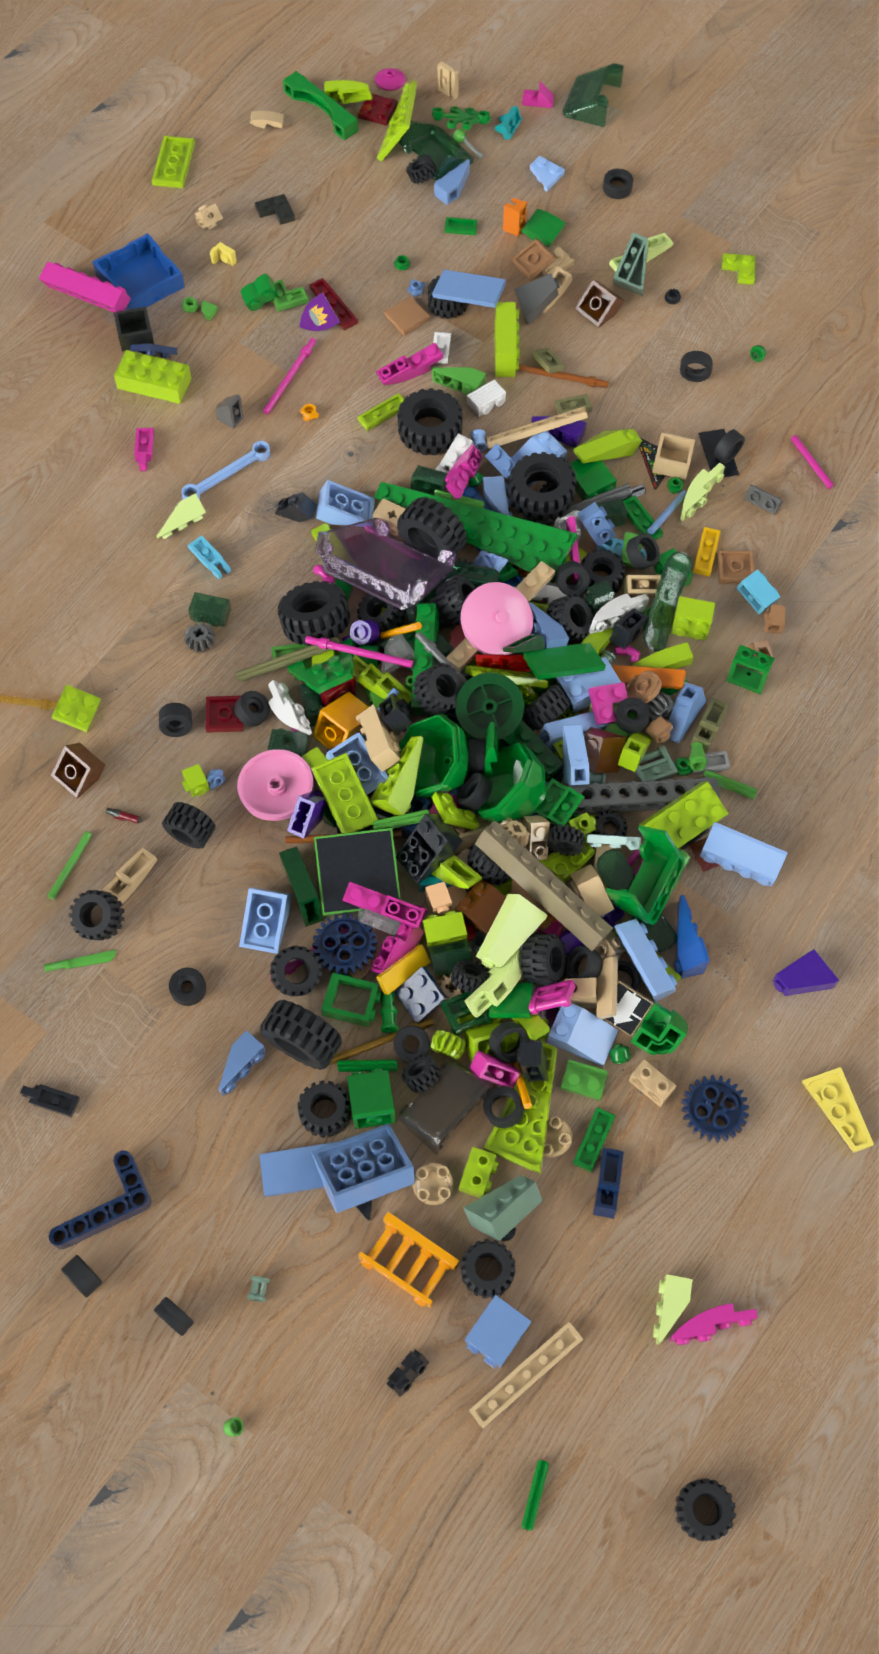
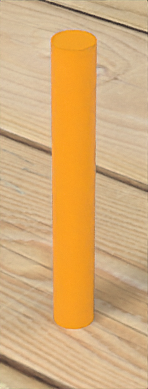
M420 622L398 627L381 632L380 637L386 639L421 629L422 625Z
M517 1061L511 1064L520 1071L516 1084L524 1108L529 1109L532 1103Z

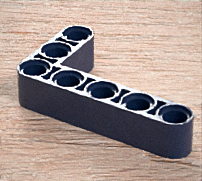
M125 1150L119 1151L113 1159L126 1194L54 1227L48 1236L51 1244L58 1249H66L149 1209L152 1202L136 1161L130 1152ZM129 1158V1163L126 1166H120L122 1159ZM137 1177V1182L134 1185H128L129 1178ZM145 1196V1201L142 1204L135 1203L137 1197ZM119 1205H125L124 1212L116 1214V1208ZM101 1214H105V1220L102 1223H96V1218ZM85 1224L84 1231L76 1233L77 1226ZM60 1233H65L64 1240L57 1243L56 1237Z

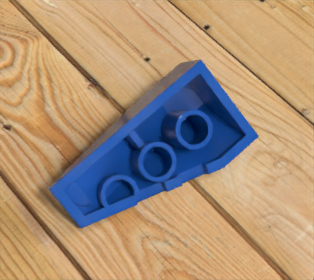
M680 895L677 903L676 955L674 961L675 971L680 974L681 979L704 974L710 961L702 936L698 937V926L696 922H691L692 912L684 895Z

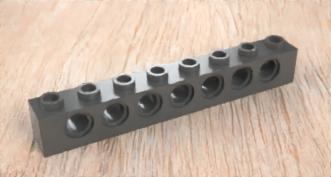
M702 777L700 779L684 778L682 780H646L645 782L590 783L589 785H570L569 787L589 798L582 800L573 813L575 815L586 812L588 814L602 813V811L608 813V810H612L611 812L660 810L702 781L709 782L720 799L717 778Z

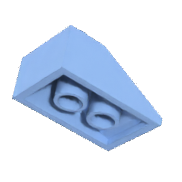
M548 431L532 436L511 457L517 462L518 460L522 461V457L526 455L531 456V453L537 452V454H541V452H546V454L550 455L551 453L556 454V457H562L566 462L567 450ZM534 481V482L530 483V484L527 485V486L529 487V486L533 485L534 483H536L537 481Z
M327 480L319 491L316 519L332 525L372 526L375 498Z
M606 657L601 658L606 665L605 671L556 677L557 684L571 702L570 706L574 713L590 705L589 688L621 683Z
M359 732L328 751L325 756L329 761L347 753L366 795L376 790L380 782L384 784L389 777L385 771L382 772L370 759L365 740Z
M257 887L249 888L239 947L278 954L289 916L292 894Z
M571 1003L569 1007L561 1006L549 1033L547 1043L604 1066L618 1029L596 1018L594 1014L584 1008Z

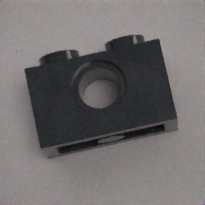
M633 608L615 624L610 641L625 650L643 634L649 617Z

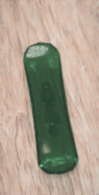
M677 551L668 557L662 570L648 615L649 618L644 627V643L647 648L655 653L666 648L678 599L691 569V558L684 552Z
M610 849L598 858L597 870L607 887L618 891L621 888L629 890L636 875L624 855L619 850ZM625 912L630 920L637 919L636 917ZM662 914L653 925L643 922L648 931L645 935L649 941H654L658 949L656 952L671 949L676 943L677 935Z

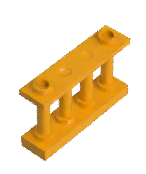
M387 1212L383 1218L386 1224L385 1231L368 1256L363 1252L359 1253V1259L362 1260L360 1264L368 1270L375 1269L414 1296V1302L421 1307L428 1306L431 1308L433 1301L428 1298L446 1270L449 1271L451 1269L455 1271L459 1265V1260ZM398 1232L403 1236V1242L384 1268L375 1259L392 1234ZM415 1244L421 1248V1254L402 1280L394 1275L393 1271L409 1247ZM433 1256L439 1261V1266L420 1293L410 1285L427 1259Z

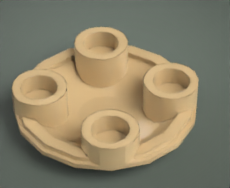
M557 1116L548 1119L544 1157L554 1158L560 1156L569 1149L572 1143L573 1134L570 1126Z
M429 1163L418 1168L414 1175L415 1184H412L414 1194L421 1202L426 1205L435 1206L444 1203L450 1198L454 1189V1180L446 1166Z

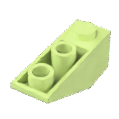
M196 493L176 505L157 534V538L162 536L165 539L173 534L171 531L176 528L180 531L188 527V522L193 520L195 523L203 519L202 515L206 511Z
M666 1275L664 1280H660L658 1293H662L661 1302H657L656 1315H659L658 1324H654L653 1337L656 1338V1344L662 1342L690 1302L693 1279Z

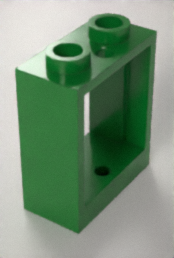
M739 645L726 682L760 695L775 658ZM738 664H741V665L746 666V667H748V668H751V669H753V670L759 671V672L763 673V675L760 674V673H757V672H755V671L749 670V669H747V668H744V667H742V666H739Z
M332 972L321 1009L322 1016L369 1028L370 1022H374L377 1010H374L375 1005L380 1003L382 996L379 984ZM340 984L371 991L365 1015L333 1008Z

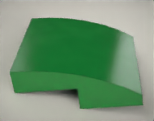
M537 209L521 231L533 241L537 238L549 247L566 223L547 211Z
M490 722L485 736L486 778L494 777V762L498 761V736L494 722Z
M552 778L545 788L546 796L533 813L542 816L558 827L559 825L564 827L585 796Z

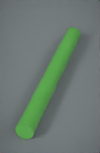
M85 831L49 892L48 898L55 900L92 836L90 832Z

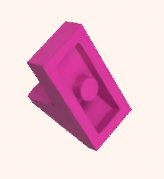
M540 82L539 91L524 90L522 105L553 108L554 94Z

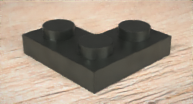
M285 194L255 202V208L260 218L276 214L280 225L295 221V215Z

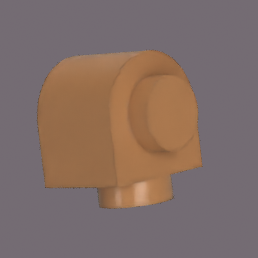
M660 716L648 726L646 733L657 743L665 742L670 737V731L673 730V726L669 721Z

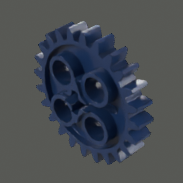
M342 913L341 918L334 914L335 920H331L328 917V924L321 922L322 929L316 928L318 935L313 936L315 943H312L313 949H316L313 951L314 955L318 956L319 963L323 962L322 968L325 969L329 966V973H332L334 969L337 974L344 971L345 976L348 975L350 970L355 975L356 968L362 972V965L369 966L367 959L374 960L372 953L377 952L376 947H374L377 945V940L374 939L376 938V933L372 932V925L367 926V920L361 922L360 916L353 919V913L348 918H346L345 913ZM348 929L349 932L342 934L340 930ZM356 941L364 942L361 946L354 945ZM330 942L335 943L334 947H326V945ZM343 955L350 956L348 960L340 959Z
M711 1075L709 1081L706 1076H703L702 1083L696 1079L694 1082L695 1086L689 1085L688 1089L690 1092L685 1091L684 1096L686 1098L681 1102L686 1105L682 1107L681 1112L687 1113L684 1115L683 1120L690 1121L687 1124V1128L693 1126L694 1130L692 1133L695 1134L699 1131L700 1139L706 1135L708 1142L711 1141L712 1137H715L716 1143H719L721 1137L726 1142L728 1135L735 1138V1131L740 1133L742 1131L741 1126H745L747 1123L744 1119L749 1117V1114L744 1112L749 1109V1106L743 1104L747 1101V1097H741L743 1090H736L737 1083L731 1086L730 1079L723 1082L722 1076L715 1080L714 1075ZM705 1092H712L715 1095V1098H708L705 1095ZM720 1093H723L724 1096L717 1108L716 1113L714 1114L711 1120V1123L707 1124L706 1122L713 1110V1106L715 1105ZM724 1101H730L734 1108H727L724 1105ZM703 1109L706 1112V1116H699L696 1110ZM715 1119H722L725 1122V1126L717 1125Z

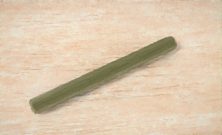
M337 637L329 639V641L339 643ZM310 645L237 671L236 678L239 682L332 649L328 648L325 650L317 645Z

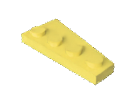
M841 1067L802 1080V1084L853 1153L874 1146Z

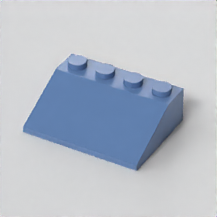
M389 1123L311 1152L328 1198L336 1213L415 1184L414 1167Z

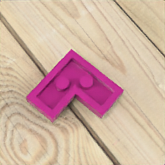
M625 683L589 688L596 725L616 722L613 704L620 703L628 698Z

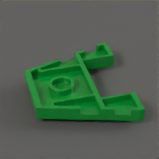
M351 638L340 642L341 644L355 647V643ZM340 651V655L332 656L329 660L321 664H315L308 670H306L302 660L288 666L287 669L291 675H295L299 681H304L309 688L320 694L353 678L354 654Z

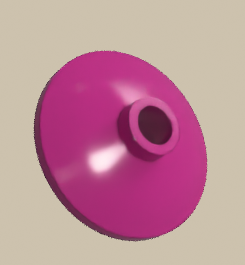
M385 68L376 74L375 83L382 90L394 91L404 85L405 76L398 69Z

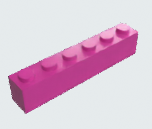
M47 261L39 277L47 287L111 312L125 310L131 299L126 294L127 291L120 286L116 288L107 281L103 283L94 276L90 278L83 272L77 273L70 267L66 269L57 262L53 264Z

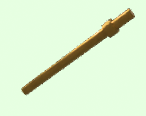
M429 1018L422 1022H413L408 1025H415L426 1029L434 1026L432 1018ZM398 1031L335 1054L329 1065L337 1063L338 1060H345L392 1042Z

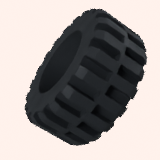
M429 388V390L420 389L417 393H411L410 397L407 396L399 406L398 434L401 441L405 443L407 448H412V451L416 453L421 452L422 455H437L439 452L441 454L445 453L446 449L450 448L457 434L462 435L463 413L461 405L458 404L456 398H452L451 394L447 392L445 394L440 389L438 391L434 390V388ZM425 417H435L442 420L443 423L435 427H426L418 424L417 421Z
M535 452L531 453V456L526 455L522 457V461L518 460L515 463V466L510 471L508 496L511 505L515 507L519 514L523 513L524 517H531L535 521H538V519L548 521L549 518L553 520L558 518V515L562 516L566 513V510L570 509L575 497L576 474L572 466L568 462L565 463V459L562 457L558 458L553 453L550 455L546 454V452H541V454ZM534 481H547L552 483L556 489L541 493L532 490L527 485Z
M416 498L400 515L397 521V530L399 531V536L403 539V543L409 547L408 549L411 552L413 551L417 556L430 562L432 565L442 566L449 564L465 546L467 537L466 530L463 529V523L458 520L459 517L456 514L454 515L449 507H445L442 502H437L433 498Z
M327 581L303 583L304 585H298L293 590H289L286 596L281 598L277 612L285 636L296 644L310 646L311 644L305 643L306 636L319 639L321 637L328 639L338 637L340 633L342 634L350 622V612L345 593L334 583L329 584Z
M287 1000L275 1002L260 1025V1032L263 1034V1037L276 1046L277 1049L294 1058V1060L318 1070L328 1067L342 1044L341 1035L328 1022H325L312 1011L303 1008V1006L291 1001L288 1002Z

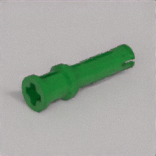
M382 990V1008L380 1010L382 1026L380 1030L384 1033H393L398 1031V1025L396 1024L398 1010L394 1004V991L387 995Z

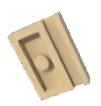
M441 61L438 64V91L448 97L452 96L453 100L458 98L459 72L453 71L452 67Z
M557 247L550 252L556 261L541 273L545 276L550 273L553 275L557 267L567 270L574 265L575 260L571 259L570 255L563 249Z

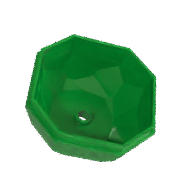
M444 714L435 715L411 724L399 747L402 751L411 737H423L414 794L417 797L429 798L435 792L444 794L461 787L469 774V746L463 729Z
M516 743L503 748L498 753V761L494 762V777L487 778L492 782L491 794L487 801L477 810L483 819L491 822H503V820L508 818L523 820L524 816H530L546 796L544 766L525 744Z

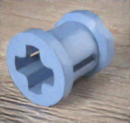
M481 429L473 430L470 436L474 446L480 452L487 449V443L484 439L486 436L485 431Z

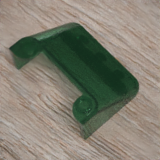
M613 63L577 76L563 108L564 117L604 127L609 101L605 95L600 93L604 84L621 87L624 65Z
M411 120L409 129L398 142L406 153L415 152L419 157L423 154L424 156L425 154L431 156L437 168L436 173L432 174V178L436 181L469 159L470 164L474 162V158L444 129L434 124Z

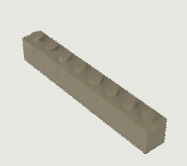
M494 821L483 830L475 845L585 946L593 951L606 938L613 928L504 828Z

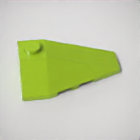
M634 429L607 430L574 448L573 451L582 463L628 457L634 455L642 440Z
M411 737L400 753L401 760L393 767H390L388 770L389 777L384 784L380 782L370 800L372 806L394 815H405L408 812L414 795L423 737Z

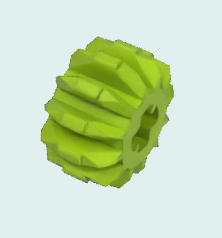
M437 1030L435 1035H433L430 1045L432 1050L451 1059L458 1060L461 1058L466 1046V1042L463 1039L444 1030Z

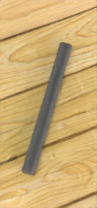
M625 484L572 504L562 516L558 515V517L562 518L574 510L582 511L594 502L599 506L632 493V489L629 484ZM549 518L548 521H542V519H538L537 522L539 524L549 525L551 523H554L556 519L552 520L551 518Z

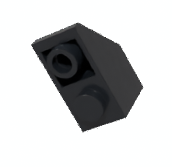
M301 492L287 498H282L277 504L278 508L275 513L297 522H303L311 519L317 505Z

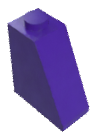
M314 790L298 796L287 829L288 832L304 839L323 820L322 812L327 806V802L322 791Z
M814 949L778 972L773 979L775 988L782 992L784 996L832 989L839 981Z

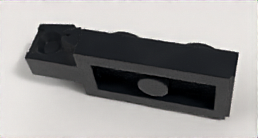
M41 1084L40 1086L35 1085L34 1089L23 1085L20 1092L23 1097L30 1099L29 1103L33 1104V1106L71 1118L80 1100L76 1095Z

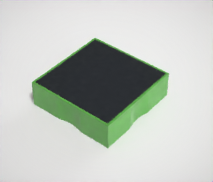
M392 828L314 837L323 917H332L334 914L340 916L342 913L348 915L365 911L342 901L349 882L401 900Z

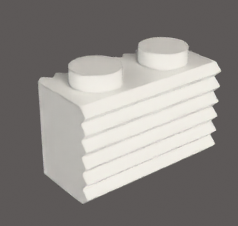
M494 379L468 394L466 404L478 417L483 416V414L487 415L492 409L501 407L505 403L506 391Z

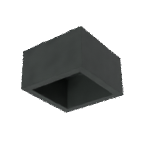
M146 306L113 312L122 351L131 350V345L154 344Z

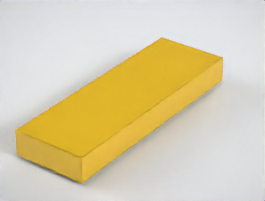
M703 528L693 573L710 577L721 533L720 530Z
M423 945L416 946L376 977L384 994L389 995L407 981L417 970L430 963Z

